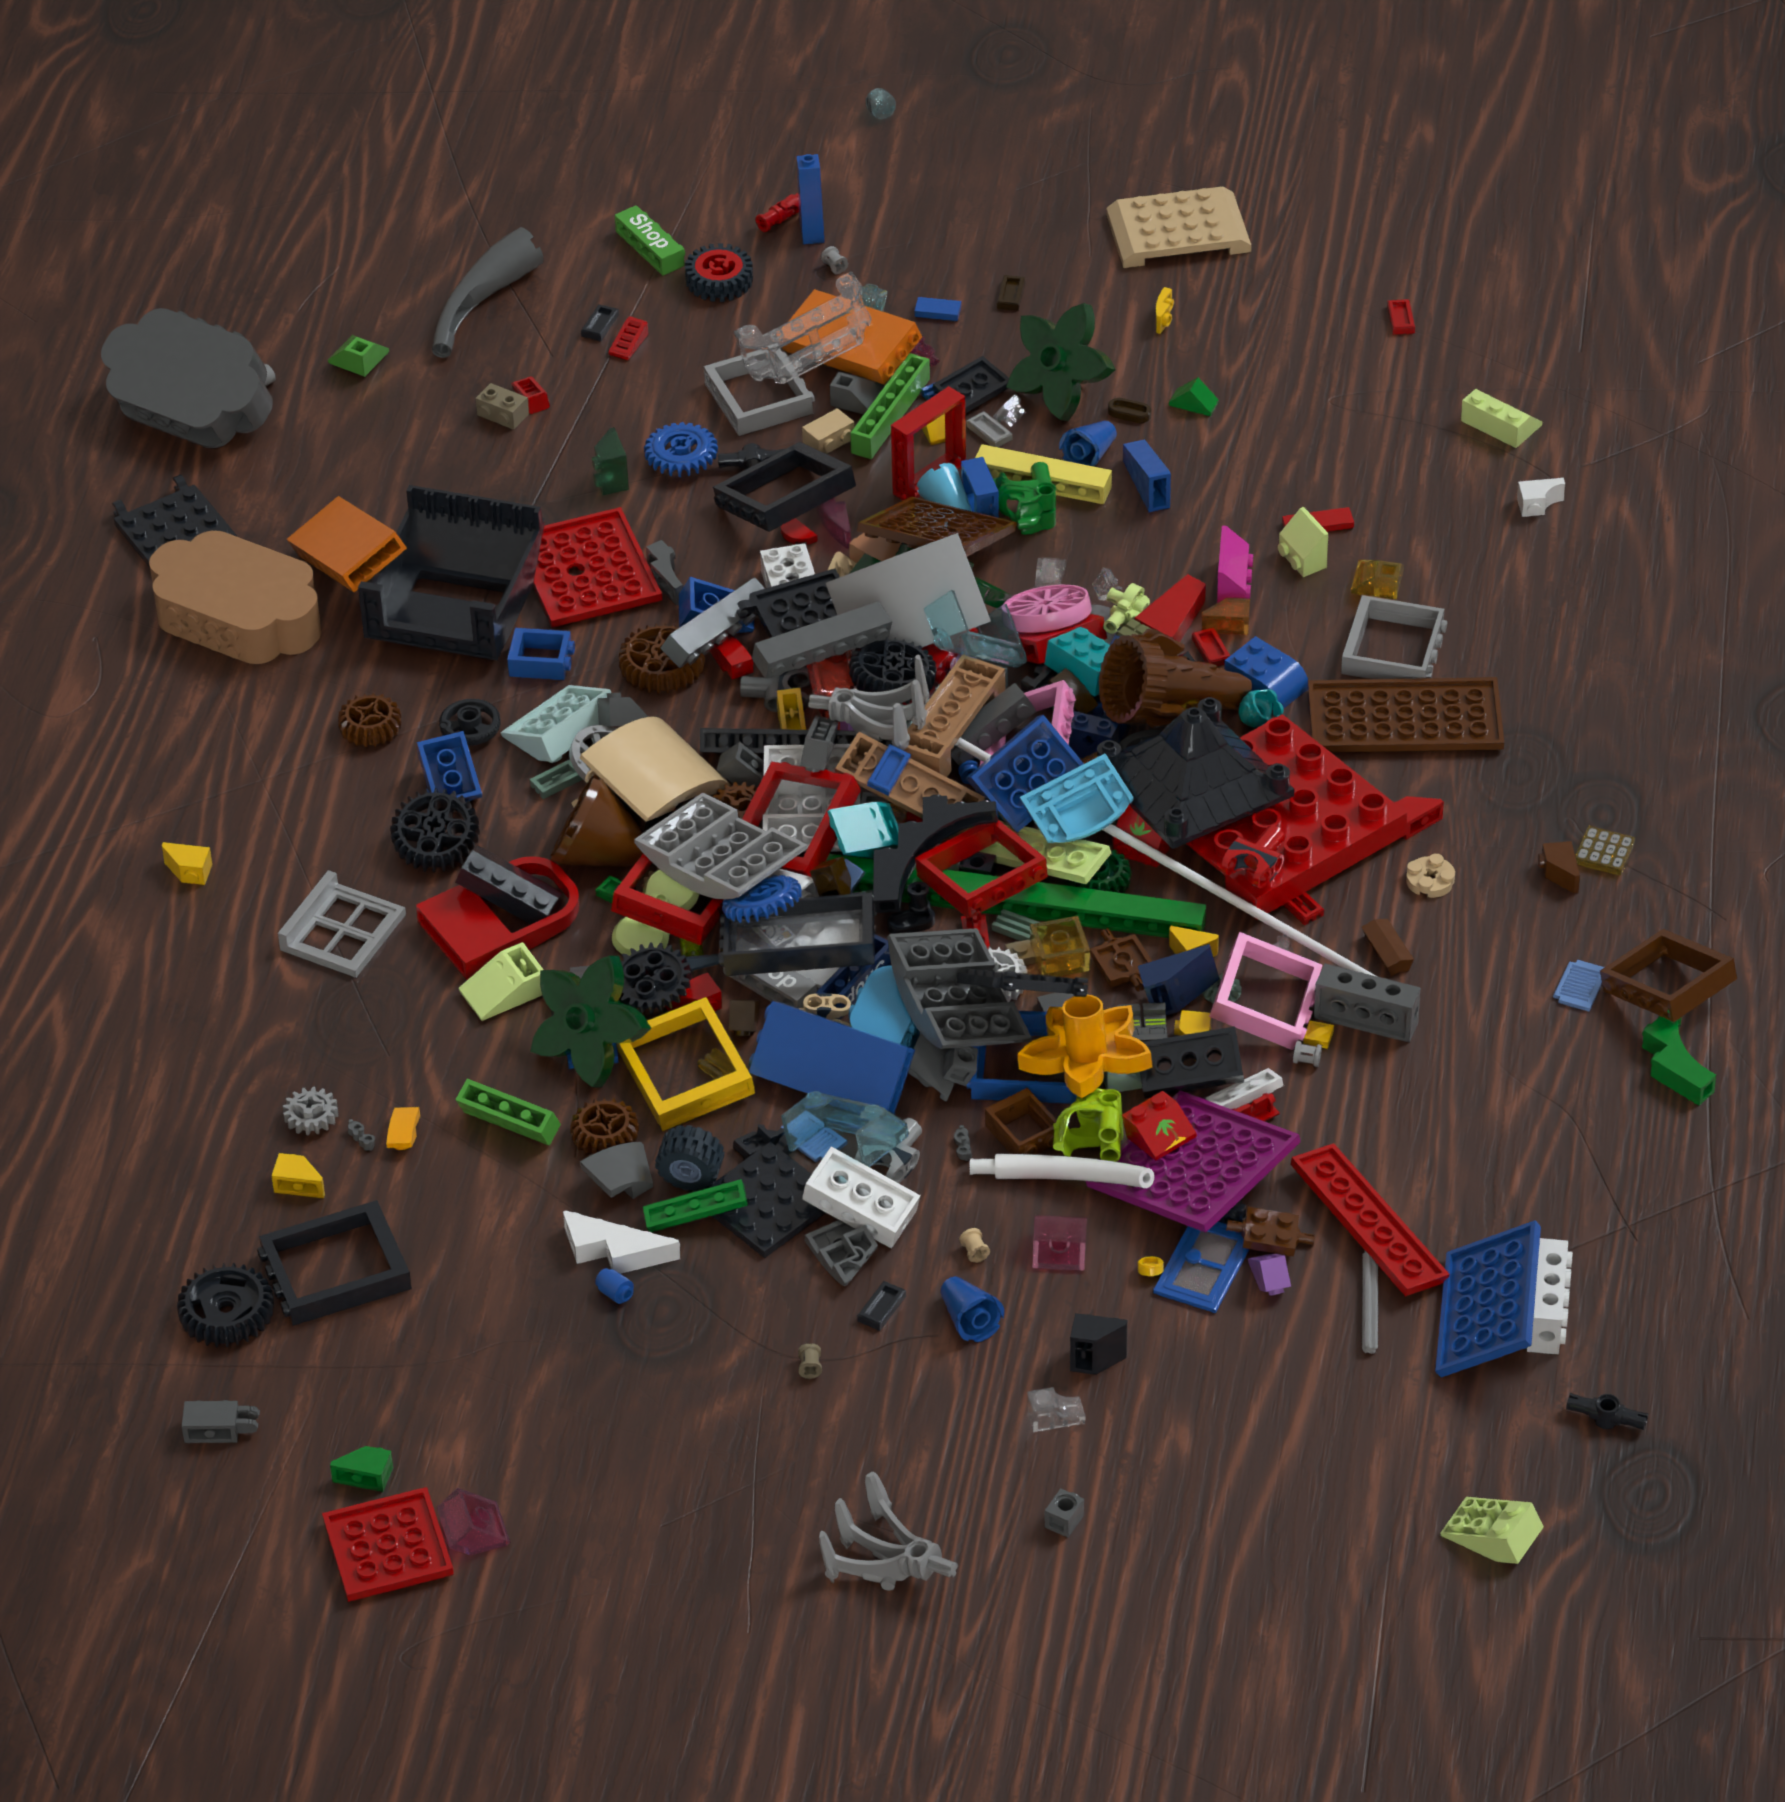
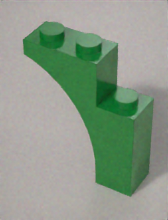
M1659 1016L1652 1024H1647L1642 1032V1048L1654 1055L1651 1059V1077L1700 1106L1715 1092L1716 1074L1699 1064L1684 1047L1679 1035L1682 1017L1673 1022Z

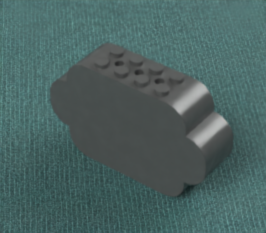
M159 308L145 314L138 325L124 324L117 327L109 334L102 346V361L110 369L106 379L107 390L118 401L125 416L134 421L206 448H219L227 444L236 432L249 433L258 429L271 412L273 406L272 396L264 385L267 378V369L252 344L236 331L231 333L219 325H209L203 319L190 318L182 311L174 312L169 309Z

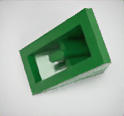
M1197 377L1176 389L1169 401V406L1211 416L1219 399Z

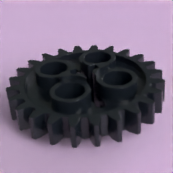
M650 942L648 948H644L640 944L639 951L630 948V956L622 954L623 961H621L624 971V986L619 1001L635 1009L638 1007L641 1014L644 1013L645 1009H649L650 1014H653L655 1008H658L662 1013L663 1006L666 1005L671 1009L672 1001L680 1003L679 995H687L685 988L691 987L689 980H692L689 963H687L686 956H681L679 949L673 952L672 945L664 949L662 943H659L657 948H654L652 942Z

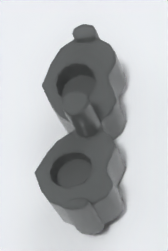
M350 1119L348 1134L353 1137V1140L359 1141V1146L363 1147L364 1150H373L375 1137L370 1134H364V1125Z
M960 1125L954 1135V1141L959 1146L956 1153L959 1159L969 1161L972 1158L969 1134L964 1125Z

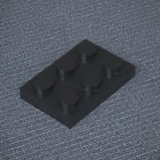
M981 356L934 383L932 391L938 394L950 386L965 396V413L1009 389L1006 387L1009 377L985 357Z

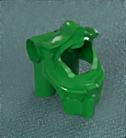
M1037 462L1031 466L1032 480L1012 481L1003 472L999 473L998 478L993 479L999 491V511L1010 517L1012 521L1017 522L1018 530H1021L1023 535L1052 529L1056 525V487L1051 481L1048 465L1044 462ZM1008 499L1019 501L1017 512H1013L1008 508Z

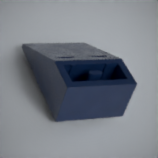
M1209 944L1138 966L1148 1002H1165L1166 1016L1179 1012L1220 979Z

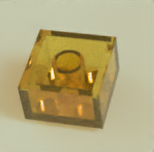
M1078 916L1030 924V943L1040 975L1059 977L1090 971V948Z

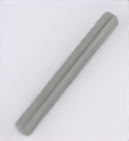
M1365 1251L1363 1253L1362 1349L1365 1353L1374 1354L1378 1348V1265Z

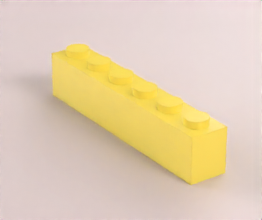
M983 444L975 457L984 458L993 479L998 478L999 473L1003 472L1012 481L1032 480L1031 466L1037 462H1044L1048 465L1051 481L1056 487V495L1104 505L1112 488V470Z

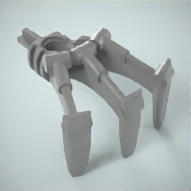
M920 655L915 656V680L905 686L884 692H863L855 689L835 687L831 697L810 695L808 706L810 708L828 710L830 720L845 721L856 732H861L876 741L892 740L893 746L905 750L909 746L910 741L906 721L912 720L913 724L918 726V730L922 729L926 723L927 710L924 704L928 702L930 695ZM912 699L911 704L901 706V703Z
M870 1472L865 1478L867 1498L871 1508L870 1512L875 1521L882 1516L885 1517L894 1530V1535L902 1545L879 1540L855 1526L852 1516L844 1500L841 1498L835 1503V1514L841 1543L847 1550L855 1541L873 1552V1555L880 1560L865 1561L835 1554L827 1534L821 1531L819 1535V1544L826 1569L825 1575L832 1583L838 1577L839 1572L863 1577L864 1580L881 1583V1587L884 1590L890 1591L894 1589L896 1581H903L908 1576L927 1581L933 1572L947 1577H954L956 1575L955 1570L958 1564L942 1558V1552L938 1544L913 1535L893 1514L892 1503L879 1476L875 1472Z

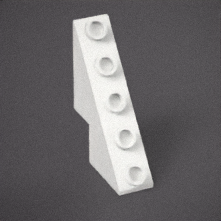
M563 1211L564 1228L577 1264L607 1257L611 1269L621 1274L680 1259L679 1240L607 1222L602 1219L580 1215L576 1212Z

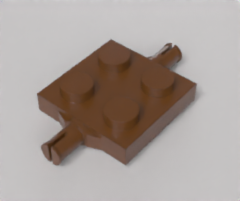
M1110 929L1102 930L1101 936L1105 942L1102 945L1090 948V956L1108 985L1112 988L1131 982L1136 991H1142L1144 986L1138 966L1152 962L1141 942L1135 934L1124 938H1114Z
M1248 1207L1246 1218L1243 1222L1228 1220L1226 1231L1241 1233L1243 1237L1242 1248L1293 1257L1298 1243L1314 1245L1315 1234L1300 1232L1298 1227L1299 1215L1263 1208Z

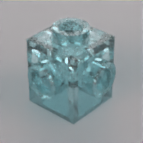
M866 284L863 287L857 288L853 294L852 301L883 312L886 304L887 290L880 289L873 284Z

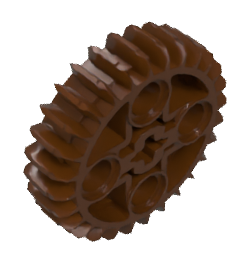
M655 623L654 627L646 625L644 630L638 628L637 633L631 632L630 637L625 638L619 650V668L622 677L626 679L627 683H631L634 688L639 686L640 691L648 689V692L651 693L655 690L659 694L660 691L669 693V690L674 689L678 692L679 687L686 689L687 683L692 685L694 679H699V675L703 673V667L705 666V655L701 653L693 664L689 665L687 663L679 668L661 649L668 636L679 628H676L675 624L667 626L664 623L663 626H657Z

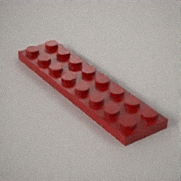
M1334 1143L1291 1158L1290 1165L1405 1296L1443 1284L1450 1274Z

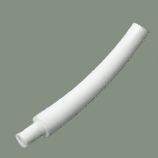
M996 1154L995 1159L970 1158V1175L995 1174L996 1179L1080 1180L1148 1188L1154 1181V1172L1150 1168L1106 1160L1030 1154Z

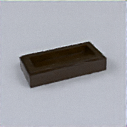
M1003 276L997 300V309L1019 311L1025 286V277Z

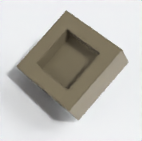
M1029 939L1005 944V950L1009 949L1011 954L1017 953L1019 959H1023L1024 965L1036 963V956Z

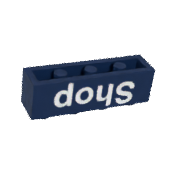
M874 934L875 965L840 967L816 994L844 995L850 1000L851 1005H855L858 990L860 987H864L868 976L880 967L891 965L888 940ZM843 1003L834 1005L836 1008L846 1007Z

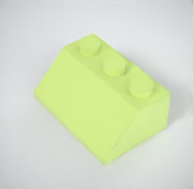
M1477 389L1462 400V422L1515 448L1539 429L1543 423Z

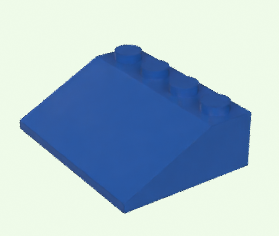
M1041 715L1037 716L968 775L966 780L978 794L986 797L985 800L996 801L998 815L1018 833L1033 820L1020 797L1076 769L1084 763L1047 718Z

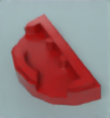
M796 518L780 526L781 535L792 544L807 542L808 545L818 541L817 534Z

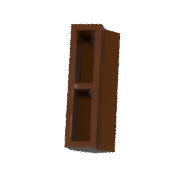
M1374 919L1361 927L1367 940L1391 976L1400 971L1410 970L1414 958L1388 919Z

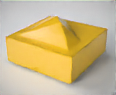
M1310 1020L1303 1044L1311 1046L1319 1044L1322 1045V1048L1328 1049L1334 1032V1025Z

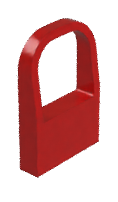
M522 857L509 862L531 875L538 874L550 878L569 899L566 906L559 912L514 933H511L482 900L484 898L461 885L417 904L418 923L465 979L468 980L499 952L522 942L528 950H531L562 932L573 923L579 912L578 889L559 865L541 857Z

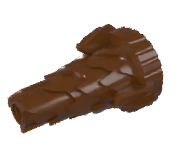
M1147 629L1142 635L1120 636L1119 639L1114 640L1113 644L1109 646L1101 664L1099 695L1103 710L1113 722L1130 725H1145L1147 723L1151 728H1158L1170 724L1186 709L1198 708V703L1208 697L1220 701L1222 709L1239 710L1240 702L1252 690V683L1250 679L1239 673L1217 668L1216 665L1211 663L1187 660V657L1177 656L1184 651V643L1178 642L1155 629Z

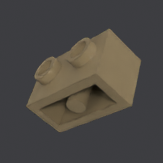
M492 383L476 397L478 416L511 429H515L529 415L528 397Z

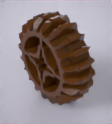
M364 693L362 697L355 695L354 700H347V704L342 705L338 715V728L343 738L347 739L349 743L354 742L356 747L361 744L365 748L368 745L376 747L379 743L385 745L386 740L392 741L393 736L398 735L402 725V715L397 702H393L391 697L385 698L383 694L376 696L375 693L367 696Z
M605 1097L599 1102L594 1099L592 1104L585 1102L583 1108H577V1112L573 1115L570 1125L572 1141L576 1144L578 1150L584 1151L585 1155L591 1153L593 1155L616 1145L636 1142L639 1131L637 1116L631 1106H626L624 1101L617 1103L615 1098L611 1101H606Z

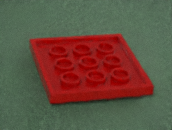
M427 1487L322 1513L323 1522L348 1602L454 1575L453 1566Z

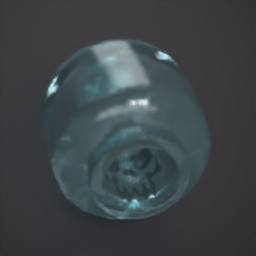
M876 88L866 97V107L876 118H888L896 109L895 98L885 89Z

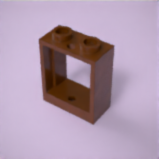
M1028 1088L985 1108V1126L1010 1154L1037 1155L1049 1148H1053V1124L1057 1120ZM1029 1114L1043 1131L1019 1142L1005 1125Z

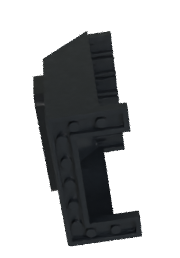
M409 485L406 490L408 509L396 532L407 549L375 574L371 583L361 581L358 587L364 638L498 661V657H500L501 651L533 587L545 518H542L541 507ZM418 579H428L504 592L499 604L495 605L474 600L467 601L414 592L412 590Z

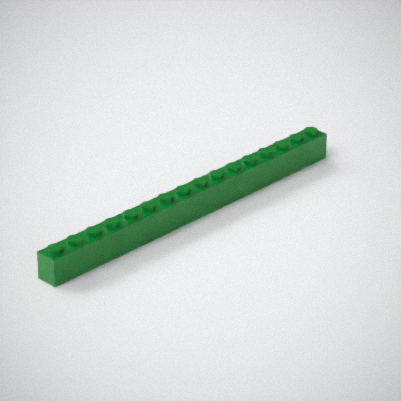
M829 854L826 861L843 857L844 860L848 859L866 872L852 894L872 893L873 896L874 860ZM916 867L907 881L902 902L909 903L911 901V896L907 891L911 883L923 882L917 877ZM946 869L942 871L967 893L999 878L998 876ZM1038 882L981 912L1001 915V911L1005 909L1032 920L1105 930L1108 928L1112 931L1169 938L1170 926L1204 932L1206 924V904ZM929 887L930 891L927 898L931 906L956 909Z

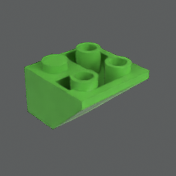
M351 335L328 359V363L365 377L388 354L389 348Z

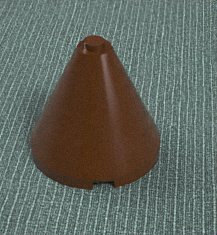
M593 774L581 792L576 806L569 814L549 860L558 865L633 867L643 854L635 844L634 839L643 834L644 831L604 780Z

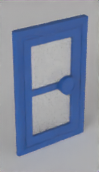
M1221 1222L1215 1223L1206 1233L1188 1226L1158 1280L1153 1293L1216 1313L1249 1249L1242 1248L1243 1237L1241 1233L1226 1231L1227 1224Z

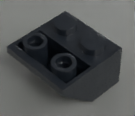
M1075 1313L1070 1335V1371L1097 1375L1126 1359L1128 1320Z

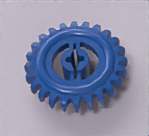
M680 422L679 425L676 423H671V426L664 425L663 429L658 428L655 430V433H651L645 441L644 452L645 459L648 460L649 466L653 463L654 470H657L658 466H660L661 474H663L664 470L669 468L670 476H672L674 470H677L678 476L681 477V472L684 469L687 475L690 476L691 468L695 469L698 474L699 465L704 470L707 468L706 461L709 465H712L713 459L715 460L717 457L718 446L717 440L711 432H708V429H701L700 425L693 426V423L685 425L684 422ZM671 442V448L665 450V446ZM696 444V449L691 453V446Z
M772 875L771 877H766L741 896L733 899H724L722 909L728 919L731 918L733 922L737 917L738 922L741 923L742 916H745L747 923H749L751 915H754L756 921L759 922V917H766L768 919L769 915L773 913L778 916V907H782L784 912H786L785 903H789L793 907V899L799 902V898L802 896L801 885L798 883V880L790 876Z

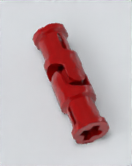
M798 193L787 196L786 199L771 206L768 212L757 215L755 222L762 232H768L773 225L781 224L792 215L798 213Z

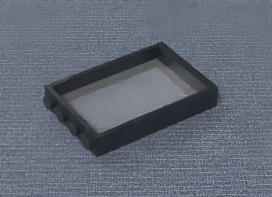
M872 893L799 898V902L793 899V907L789 903H785L786 912H784L782 907H778V916L773 913L769 915L768 919L766 917H759V922L756 921L754 915L750 916L749 923H747L745 916H742V922L739 923L737 917L733 922L725 914H720L719 964L720 967L725 968V976L875 965Z

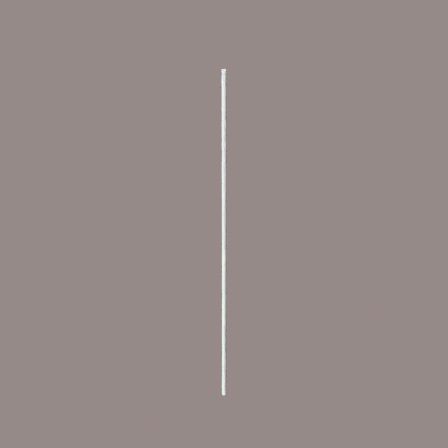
M823 660L812 663L856 688L849 679V673L828 661ZM959 738L955 746L983 762L992 756L962 738ZM1110 824L1102 829L1338 966L1376 976L1116 826Z

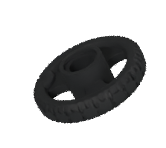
M472 698L462 699L450 704L444 709L439 718V727L443 736L456 733L458 730L459 732L464 731L468 746L487 742L498 733L501 725L500 714L495 706L487 701ZM481 712L487 713L492 718L491 725L482 723ZM457 714L458 720H449L453 715Z

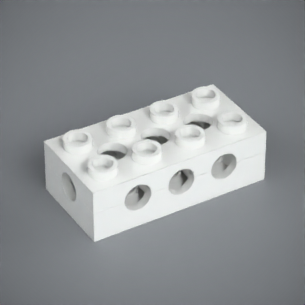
M805 543L760 551L761 573L766 588L815 574Z
M830 1147L806 1182L802 1199L855 1229L866 1225L875 1240L892 1249L916 1213L920 1195L839 1150Z
M1540 1238L1532 1345L1527 1347V1352L1559 1355L1560 1344H1565L1566 1329L1561 1327H1567L1568 1309L1563 1307H1568L1570 1291L1565 1287H1570L1571 1269H1566V1267L1572 1266L1573 1252L1568 1251V1241Z

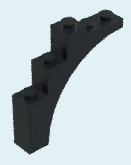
M931 795L930 797H923V822L908 821L906 823H898V849L883 848L881 850H874L873 901L876 913L901 912L903 893L907 881L916 867L915 857L931 850L941 841L961 830L980 824L998 822L996 801L982 800L972 803L956 802L949 804L947 796Z

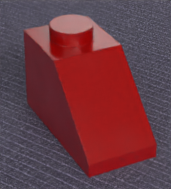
M1406 796L1394 802L1407 812V834L1403 836L1406 840L1443 819L1444 801L1441 799Z
M705 973L689 980L691 987L685 988L686 996L679 995L680 1003L672 1001L671 1009L665 1005L666 1010L672 1011L706 997L715 1012L722 1009L721 990L711 976Z

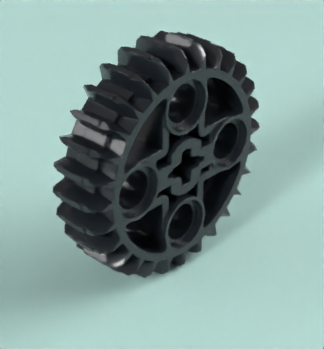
M896 637L894 640L885 638L882 641H875L866 644L864 647L855 648L849 662V679L852 681V685L856 686L857 690L863 692H884L900 688L915 680V656L920 655L930 693L936 678V662L933 660L932 655H928L927 650H922L921 645L914 646L913 641L907 643L905 639L899 641L896 640Z
M435 788L434 793H429L428 789H425L424 795H420L416 791L415 799L410 796L407 797L408 804L401 802V810L395 809L396 817H392V825L390 826L391 840L395 851L399 853L400 859L405 858L407 865L413 862L415 869L422 865L424 872H426L428 867H432L434 873L437 867H441L444 872L447 865L454 869V862L456 861L463 864L462 857L468 858L470 855L469 851L475 848V843H478V835L480 834L479 819L475 809L471 807L470 801L465 802L463 795L457 798L455 791L448 795L446 788L442 793H438V789ZM440 808H445L443 811H438ZM428 809L427 813L420 812L422 810ZM457 812L462 816L463 820L453 819V813ZM411 824H415L414 827H407ZM457 833H462L460 836H455ZM407 840L416 841L417 848L410 846ZM444 847L451 848L449 850L443 851ZM428 849H432V850H433V851H431V852H424V851H426V850H428Z

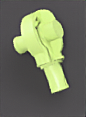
M1131 583L1124 593L1113 587L1110 589L1106 601L1115 605L1110 609V617L1104 622L1103 627L1106 632L1114 634L1119 627H1123L1149 606L1150 600L1144 595L1145 589Z

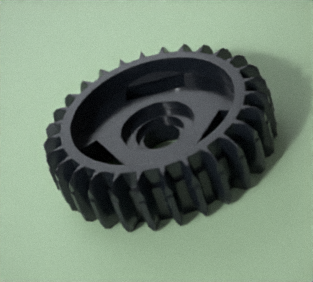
M225 1263L220 1268H216L213 1265L212 1270L209 1271L203 1268V1274L194 1273V1280L187 1279V1286L181 1287V1293L178 1294L177 1302L179 1321L184 1331L188 1332L190 1338L196 1337L198 1343L205 1340L206 1346L214 1342L217 1348L220 1343H225L228 1348L229 1343L235 1342L237 1345L243 1339L249 1342V1336H258L257 1330L265 1331V1324H270V1317L273 1316L274 1298L271 1286H269L267 1279L263 1278L260 1272L255 1273L254 1268L246 1270L244 1264L240 1268H236L235 1263L231 1267H226ZM196 1304L202 1307L205 1315L204 1319L194 1312ZM224 1306L233 1307V1309L227 1313L219 1311Z

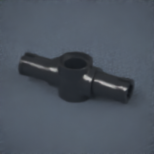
M750 443L746 444L738 452L718 453L719 468L739 466V468L746 470L785 449L765 450V448L761 449L757 444Z
M1570 1393L1567 1400L1566 1410L1589 1415V1418L1594 1419L1596 1425L1602 1429H1612L1616 1425L1621 1426L1623 1424L1645 1430L1648 1413L1626 1408L1612 1394H1603L1598 1398L1594 1397L1591 1399Z

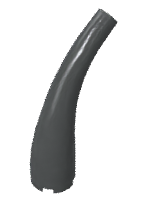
M520 227L496 242L475 262L458 283L446 302L438 320L432 346L434 355L441 358L450 356L456 330L468 313L481 301L525 276L543 263L542 250L540 247L535 248L531 242L534 236L528 230Z

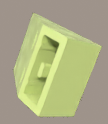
M522 942L499 952L461 985L459 991L480 1020L483 1021L542 996L540 970H543V968Z
M1466 1497L1440 1534L1442 1537L1496 1562L1518 1564L1544 1526L1531 1502Z

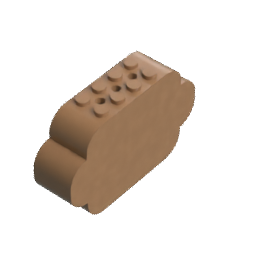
M222 531L201 533L191 542L186 540L167 542L160 546L150 558L149 565L158 624L167 633L250 664L269 662L280 653L289 655L303 653L309 650L321 636V623L313 570L307 563Z

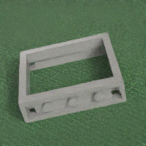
M778 345L704 366V383L738 436L813 414L812 402L815 401L813 393L807 390L803 378H799L795 366L789 363L787 354L782 352ZM776 365L796 397L743 412L723 381Z
M1362 595L1342 655L1341 674L1368 679L1432 678V663L1436 664L1438 650L1436 649L1441 648L1443 640L1441 632L1445 633L1448 621L1444 620V609ZM1368 619L1433 629L1422 667L1357 656Z

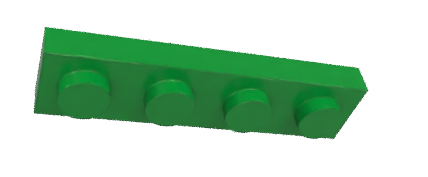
M740 1179L643 1206L646 1227L649 1232H654L748 1206L744 1183Z

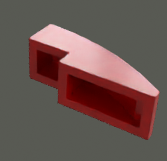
M729 634L722 644H714V647L710 650L723 672L727 671L731 679L754 672L751 655L732 635Z

